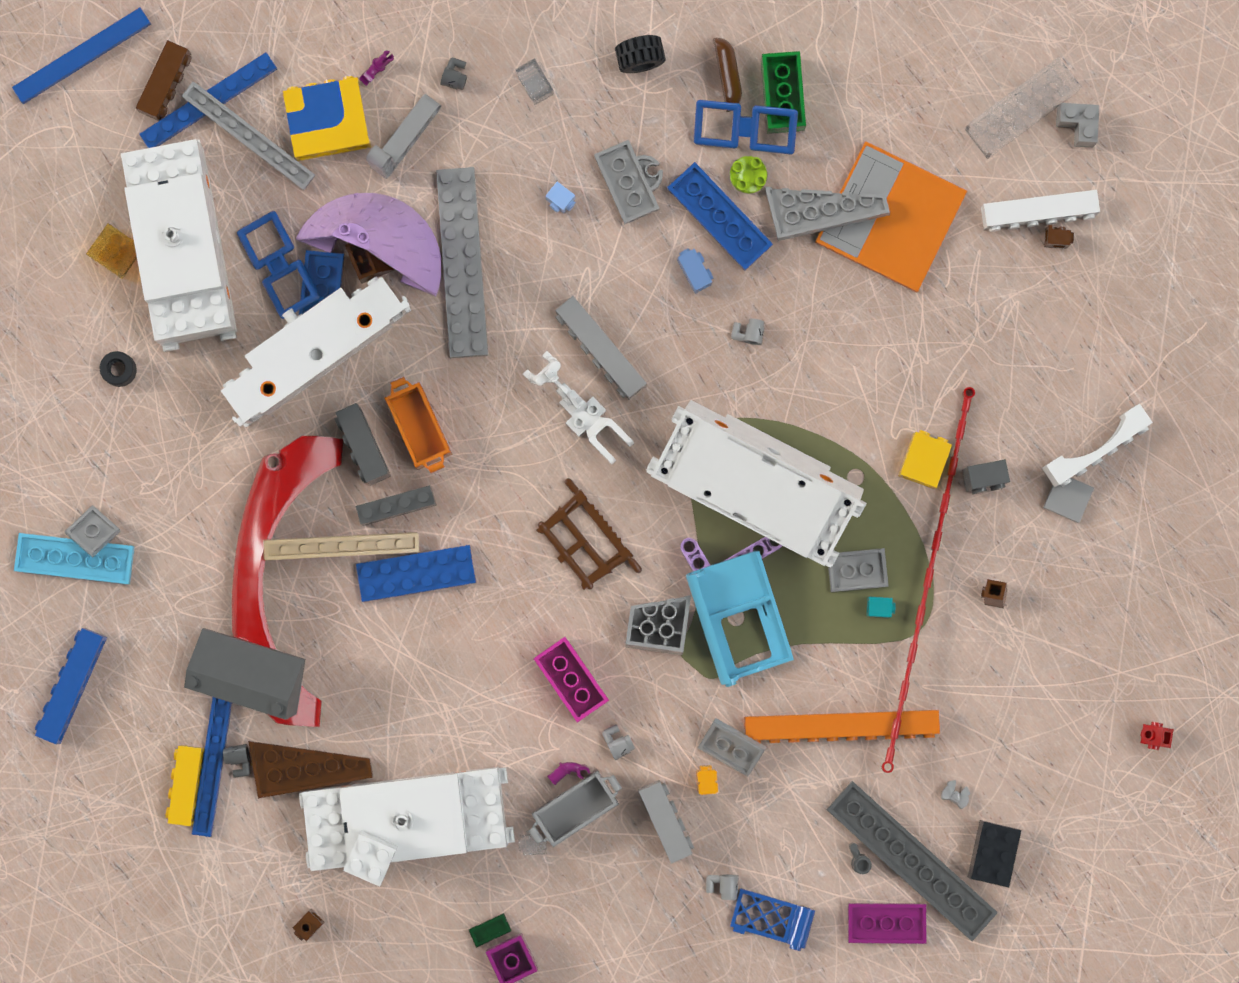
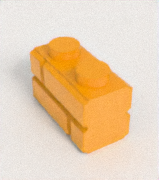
M711 765L700 766V769L696 771L698 793L701 795L717 794V771Z

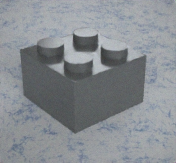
M1006 459L967 466L962 469L966 492L972 491V495L987 491L986 488H991V491L1005 488V484L1010 482Z

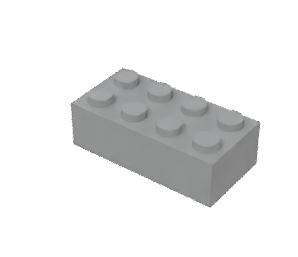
M660 780L638 789L671 864L692 855L691 849L694 846L690 837L684 836L685 826L681 818L677 819L675 813L678 811L673 800L669 802L667 795L670 793L665 782L661 784Z

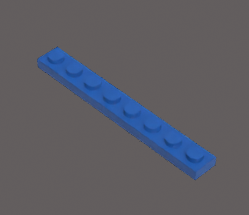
M265 52L206 91L222 104H225L276 71L277 67L267 52ZM188 102L139 135L148 148L157 147L206 115Z

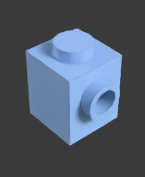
M558 181L545 196L546 200L551 203L549 206L554 211H561L563 214L566 210L570 211L576 203L574 201L575 195Z

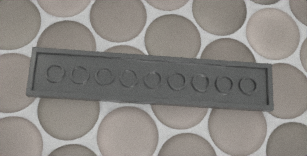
M853 781L847 785L826 809L972 942L998 913Z

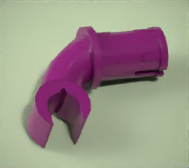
M386 50L378 58H374L369 69L359 77V80L365 86L369 82L371 83L375 75L384 71L385 66L394 60L393 54L386 57L390 51Z
M560 762V766L547 777L554 785H557L567 774L570 775L571 772L577 773L580 779H584L580 770H586L589 774L590 770L585 764Z

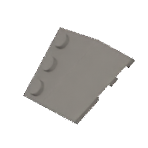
M691 595L631 606L625 647L683 655Z

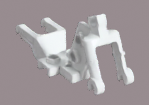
M546 351L542 356L549 364L537 375H534L529 370H526L523 375L531 384L534 383L541 386L546 382L554 383L558 388L556 390L557 393L562 397V400L559 402L560 405L572 416L566 424L578 437L586 431L589 443L613 464L616 459L597 441V434L604 427L609 426L629 447L634 444L633 440L612 419L600 417L606 412V409L594 397L586 403L574 390H571L565 383L561 384L558 381L557 371L560 369L561 364Z

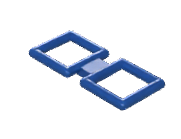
M698 100L696 102L694 143L696 145L735 149L738 147L739 136L750 137L749 147L753 151L791 155L795 152L798 112L795 109L755 105L752 108V117L741 116V105L738 103ZM703 108L733 111L731 140L701 137ZM760 114L790 117L787 146L757 143Z
M275 211L269 212L237 231V236L254 268L259 270L267 265L271 273L270 276L263 279L262 284L280 318L285 319L282 315L291 308L295 313L320 298L303 262L296 260L288 264L284 255L294 249V245ZM272 220L285 246L258 260L246 235ZM298 269L311 295L284 309L271 284Z

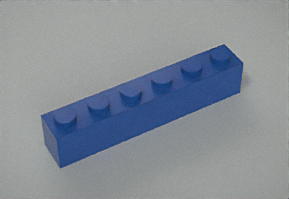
M82 628L81 631L78 630L74 638L76 643L73 649L70 648L66 656L68 661L60 669L58 684H54L50 694L52 697L50 702H47L43 708V718L35 726V736L56 745L61 744L107 640L106 636L87 628Z

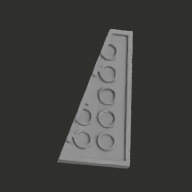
M765 187L778 241L890 215L885 195L863 193L856 195L849 194V192L832 193V191L805 189L798 191L789 190V188L772 189V187Z

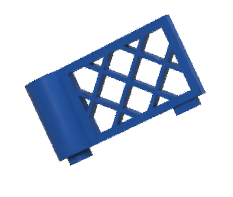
M741 888L730 927H734V932L744 934L745 931L790 944V949L801 951V948H806L816 910ZM743 894L750 895L755 903L745 908L741 902ZM767 900L770 901L774 909L764 914L759 903ZM756 905L761 916L751 920L746 910ZM782 906L791 907L790 916L782 919L777 909ZM775 911L780 921L770 926L765 916ZM745 912L750 922L745 925L736 924L737 915ZM761 918H764L768 925V928L763 931L757 930L754 922ZM782 923L786 930L784 938L776 936L772 928Z

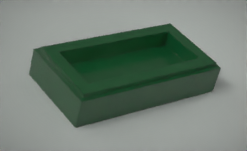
M504 913L468 929L476 948L512 931Z

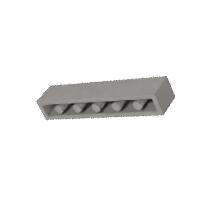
M574 296L555 310L557 314L555 318L562 326L565 324L570 329L567 331L574 340L578 339L581 342L580 348L586 355L590 353L594 358L592 360L594 365L598 369L602 367L606 372L604 375L611 384L614 382L618 386L616 390L622 398L627 397L630 400L647 385Z

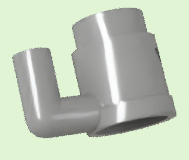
M750 319L745 334L740 333L741 323L734 322L731 338L752 345H762L765 322L759 319Z
M617 724L602 732L615 761L635 749L629 735L613 740L611 735L620 731Z
M708 875L706 878V893H714V883H720L721 899L736 900L739 875Z

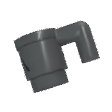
M450 58L447 67L444 69L440 85L463 90L467 75L454 70L456 66L465 69L467 62Z
M247 744L230 746L227 749H223L225 764H242L243 769L233 770L234 778L251 774Z
M850 843L849 848L853 855L851 861L852 869L859 874H867L872 867L870 859L864 854H860L857 844Z

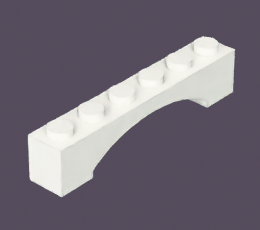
M1138 404L1119 416L1121 421L1116 431L1096 451L1077 458H1064L1060 456L1044 466L1042 469L1053 486L1061 485L1064 487L1072 481L1070 479L1075 474L1077 477L1087 471V466L1090 464L1092 466L1097 465L1103 461L1102 456L1105 454L1110 456L1118 451L1117 446L1120 444L1125 446L1133 441V435L1138 433L1140 436L1148 431L1149 428L1147 426L1153 422L1142 406Z

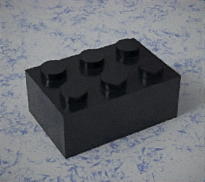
M980 820L967 877L1009 888L1022 830Z

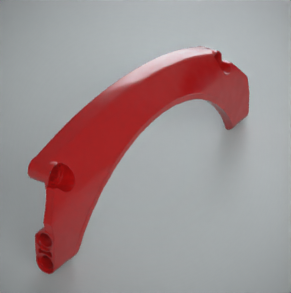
M302 435L280 449L279 454H268L262 458L247 499L236 548L232 585L233 637L277 650L269 632L264 611L263 573L265 560L263 540L272 539L277 525L288 507L311 482L325 472L342 464L343 439ZM270 457L276 462L273 468L268 465ZM301 685L296 715L286 720L267 715L277 724L320 727L322 701Z

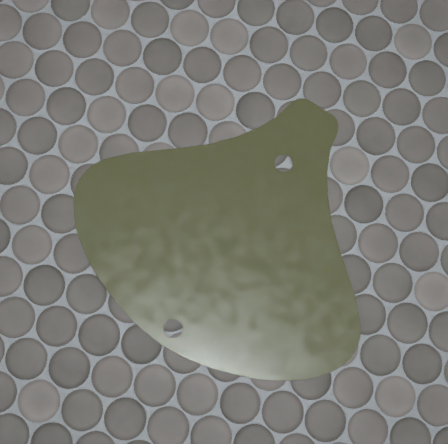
M737 418L830 466V472L847 481L849 471L852 469L861 470L864 474V481L857 486L864 489L861 500L867 504L860 517L858 516L857 518L852 515L834 550L840 553L885 548L889 587L838 592L830 591L828 566H823L784 546L762 559L789 645L828 643L880 644L902 641L912 637L915 632V620L922 600L923 584L926 570L929 568V560L917 528L893 490L868 463L836 442L819 434L779 421ZM691 498L698 545L710 565L723 562L765 537ZM770 539L769 542L772 546L779 545V543ZM761 546L753 548V551H759L762 556L763 548ZM700 559L701 569L704 566V561L702 559ZM933 579L931 588L928 590L925 604L926 611L920 630L926 625L932 611L934 597ZM867 597L893 598V602L896 603L895 614H892L891 618L867 617ZM756 608L743 611L745 619L739 626L731 625L728 622V617L721 620L734 664L753 655L770 650ZM695 609L691 625L685 636L684 651L681 657L704 677L715 679L718 678V674L697 609Z

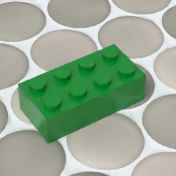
M800 51L762 54L761 70L764 106L797 110L796 132L805 131L806 116ZM765 114L767 134L789 132L790 117Z

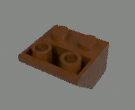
M350 243L345 245L361 284L370 281L376 276L380 277L395 270L369 251Z

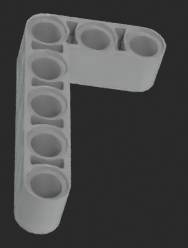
M424 94L383 149L375 145L366 157L370 168L387 179L439 112L441 105L427 94Z

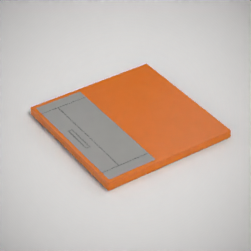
M865 141L840 193L885 195L890 215L820 231L815 243L917 293L967 190Z

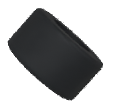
M120 351L106 354L99 366L102 378L110 385L116 387L130 384L137 373L134 360L126 353ZM116 362H122L125 365V372L121 376H114L111 372V367Z

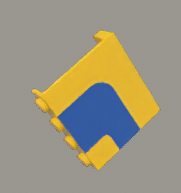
M346 76L343 80L339 81L330 79L318 85L317 83L306 84V87L301 88L292 86L283 91L293 152L297 161L371 148L359 88L360 82L357 77Z

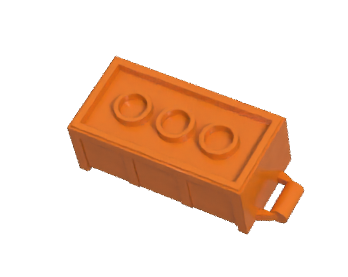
M405 377L390 382L391 395L384 399L390 408L415 468L420 470L425 467L430 473L444 468V458L453 454L420 382L412 385ZM408 384L409 387L394 393L393 389Z

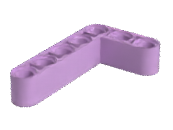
M764 537L726 560L753 552L755 546L763 548L761 556L763 559L781 548L782 545L772 546L769 542L770 539ZM686 538L682 541L680 550L692 571L699 570L693 565V561L697 558L704 561L703 568L711 566L694 539ZM686 542L694 544L692 552L684 550L683 546Z

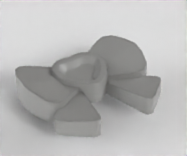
M956 780L949 781L941 793V799L950 800L957 804L960 809H963L969 802L970 791L966 786L959 793L955 791Z

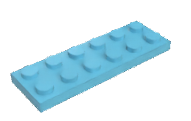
M19 533L14 571L130 585L135 546L108 543L92 558L72 539Z

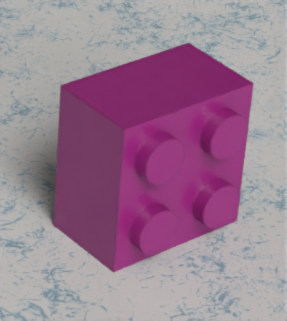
M522 933L487 949L485 952L499 983H514L538 971V966Z

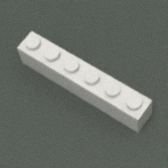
M1097 190L987 203L982 205L981 213L984 230L989 229L990 232L1000 231L1003 227H1008L1009 230L1020 228V225L1035 227L1039 225L1038 223L1046 222V225L1056 224L1059 220H1065L1066 223L1074 222L1076 218L1091 220L1100 213Z

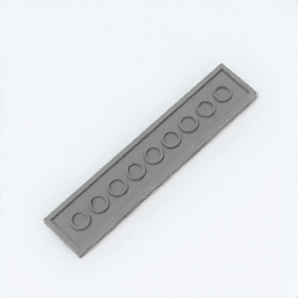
M474 167L436 170L450 358L488 356Z

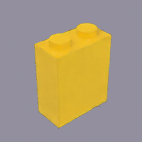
M923 430L913 433L898 476L932 489L937 488L952 444H949L948 440L942 437H937V439L930 437V433Z

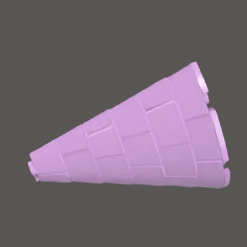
M355 193L337 198L319 208L305 222L296 237L297 241L332 253L337 239L363 248L403 275L401 283L437 296L442 275L441 254L437 240L427 222L413 208L396 198L377 193Z

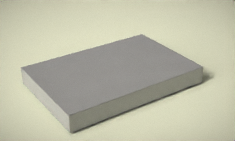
M885 548L840 552L831 568L828 567L831 592L889 587Z
M715 718L699 744L698 749L748 777L764 753L766 746Z

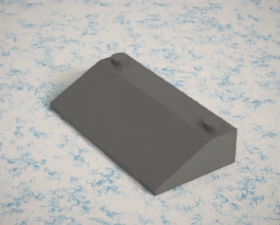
M203 628L186 670L184 688L286 720L297 714L306 659Z

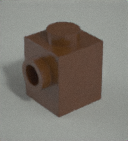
M987 579L986 587L983 586L981 598H984V604L1004 609L1008 592L1007 583Z
M310 909L293 927L295 930L294 934L301 941L303 939L308 941L325 921Z

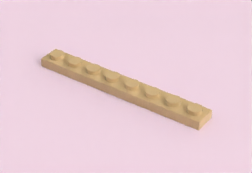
M419 533L263 540L264 560L419 552Z

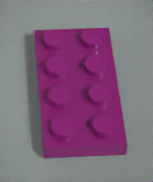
M848 903V943L927 944L926 904Z

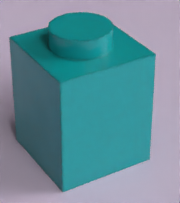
M867 597V617L891 618L892 614H895L896 603L893 602V598Z

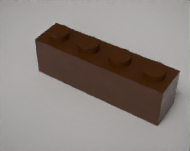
M169 40L166 41L137 103L136 109L139 113L157 121L166 116L168 111L167 105L170 100L174 99L176 94L175 88L178 83H181L184 77L183 71L185 67L189 66L192 59L191 53L187 48Z

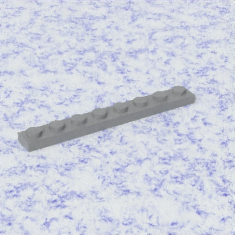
M194 81L182 95L186 101L301 189L305 190L315 177V174Z

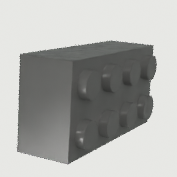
M355 403L335 412L337 417L334 420L338 428L345 433L342 438L346 446L353 451L350 453L354 464L359 465L361 469L358 471L362 482L364 481V483H368L371 486L391 477L361 407Z

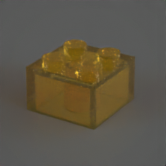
M107 223L86 253L91 259L121 279L124 278L137 259L134 240L109 223Z

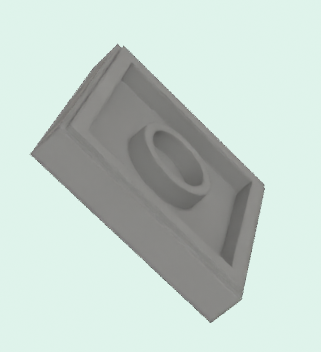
M1070 478L1072 481L1064 487L1061 485L1054 487L1052 485L1043 508L1076 523H1080L1094 487Z
M92 505L64 532L93 558L120 532V529Z

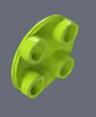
M744 156L737 159L731 166L730 180L738 191L747 194L755 193L765 185L767 170L760 158Z

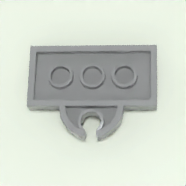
M629 140L594 154L624 225L659 210L652 192L661 184L663 170H659L656 175H650L647 172L650 166L657 167L659 165L656 159L646 155L636 157Z

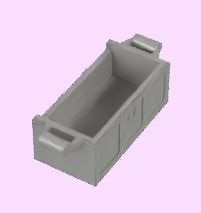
M597 770L534 811L532 815L536 822L529 830L531 836L537 844L549 841L555 847L619 805L615 796L622 787L614 775L602 777ZM605 780H608L613 789L615 790L614 794L606 784ZM536 825L540 826L547 838L543 839L535 827Z

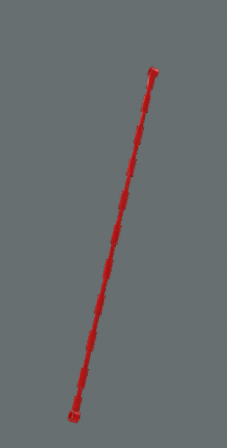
M967 387L963 391L962 416L958 423L955 437L956 444L947 473L948 480L945 493L942 496L937 531L934 533L932 542V554L924 579L922 600L915 620L916 627L913 641L910 643L905 678L900 689L897 715L893 721L890 747L887 749L885 762L881 766L882 771L885 773H890L894 769L895 742L898 739L902 722L900 719L904 701L907 699L910 685L909 678L917 653L920 627L923 625L928 590L932 584L935 570L933 567L943 532L941 531L950 501L952 480L955 477L958 464L960 443L965 432L967 422L965 420L967 413H969L971 399L975 395V390L972 387ZM970 390L972 396H967L966 391ZM886 763L891 765V769L889 771H886L884 769V765Z

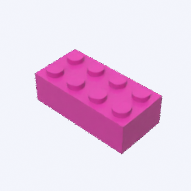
M566 637L533 658L577 723L609 701Z

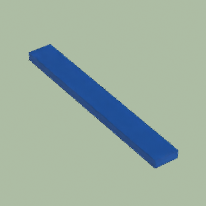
M139 7L12 88L21 103L25 104L147 28L151 23L141 7Z
M212 697L192 835L212 837L224 761L223 749L226 747L232 708L231 702Z

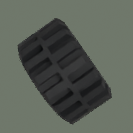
M656 35L630 38L615 47L619 70L623 73L630 74L648 71L662 65L666 61L661 37Z

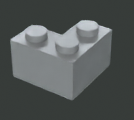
M1061 103L1057 108L1056 127L1075 128L1074 147L1093 148L1098 143L1099 105Z

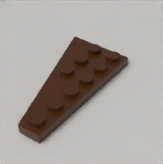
M248 741L258 799L373 778L370 758Z

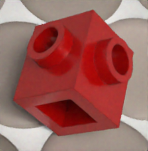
M1151 722V725L1143 724L1140 743L1147 744L1148 749L1159 750L1160 747L1171 748L1174 729L1165 728L1163 723Z

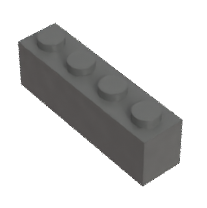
M429 485L357 505L356 510L360 524L365 526L437 506L433 489Z

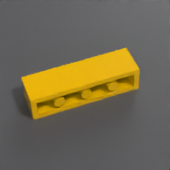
M179 745L178 749L174 751L176 765L171 772L173 787L169 789L168 799H171L170 807H167L165 814L168 824L193 826L205 748Z

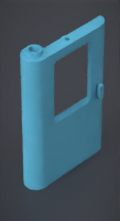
M753 551L686 574V579L722 685L726 687L737 684L736 681L741 677L794 660L759 551ZM756 608L771 651V657L736 668L721 620L725 617Z

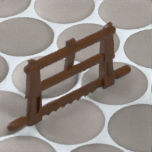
M567 478L565 484L575 495L562 508L559 506L558 510L547 521H540L538 523L539 528L536 529L538 533L544 534L560 555L557 557L559 562L563 563L566 561L581 580L583 590L586 588L589 590L593 589V583L605 575L613 573L611 570L625 561H628V564L636 573H641V566L632 558L634 555L627 547L623 546L621 538H617V533L612 531V526H608V521H604L603 515H599V510H595L594 504L588 502L581 489L578 490L579 488L570 478ZM580 505H582L618 551L607 562L601 559L568 517ZM560 521L564 523L577 540L567 550L550 530ZM581 547L599 567L588 577L571 557Z

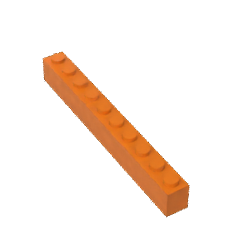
M939 710L902 711L899 735H904L905 739L916 738V734H923V738H934L935 734H940ZM897 711L744 717L745 735L761 743V740H769V743H780V739H788V743L800 742L801 738H807V742H819V738H827V741H838V737H846V741L858 740V736H865V740H877V736H885V739H891L890 735Z

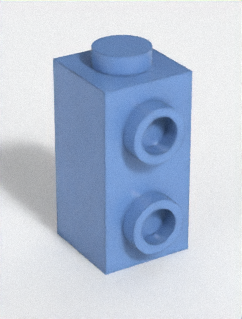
M686 249L679 253L680 256L677 261L694 293L696 294L711 286L712 279L714 278L709 268L705 269L703 265L705 261L700 252L697 253L695 249L691 251Z

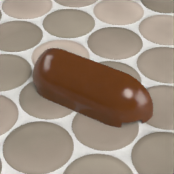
M717 37L713 38L724 101L739 104L742 98V87L735 50L727 40Z

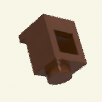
M1048 225L1045 228L1044 247L1067 249L1071 243L1073 244L1074 232L1066 230V227L1057 226L1052 229V225Z

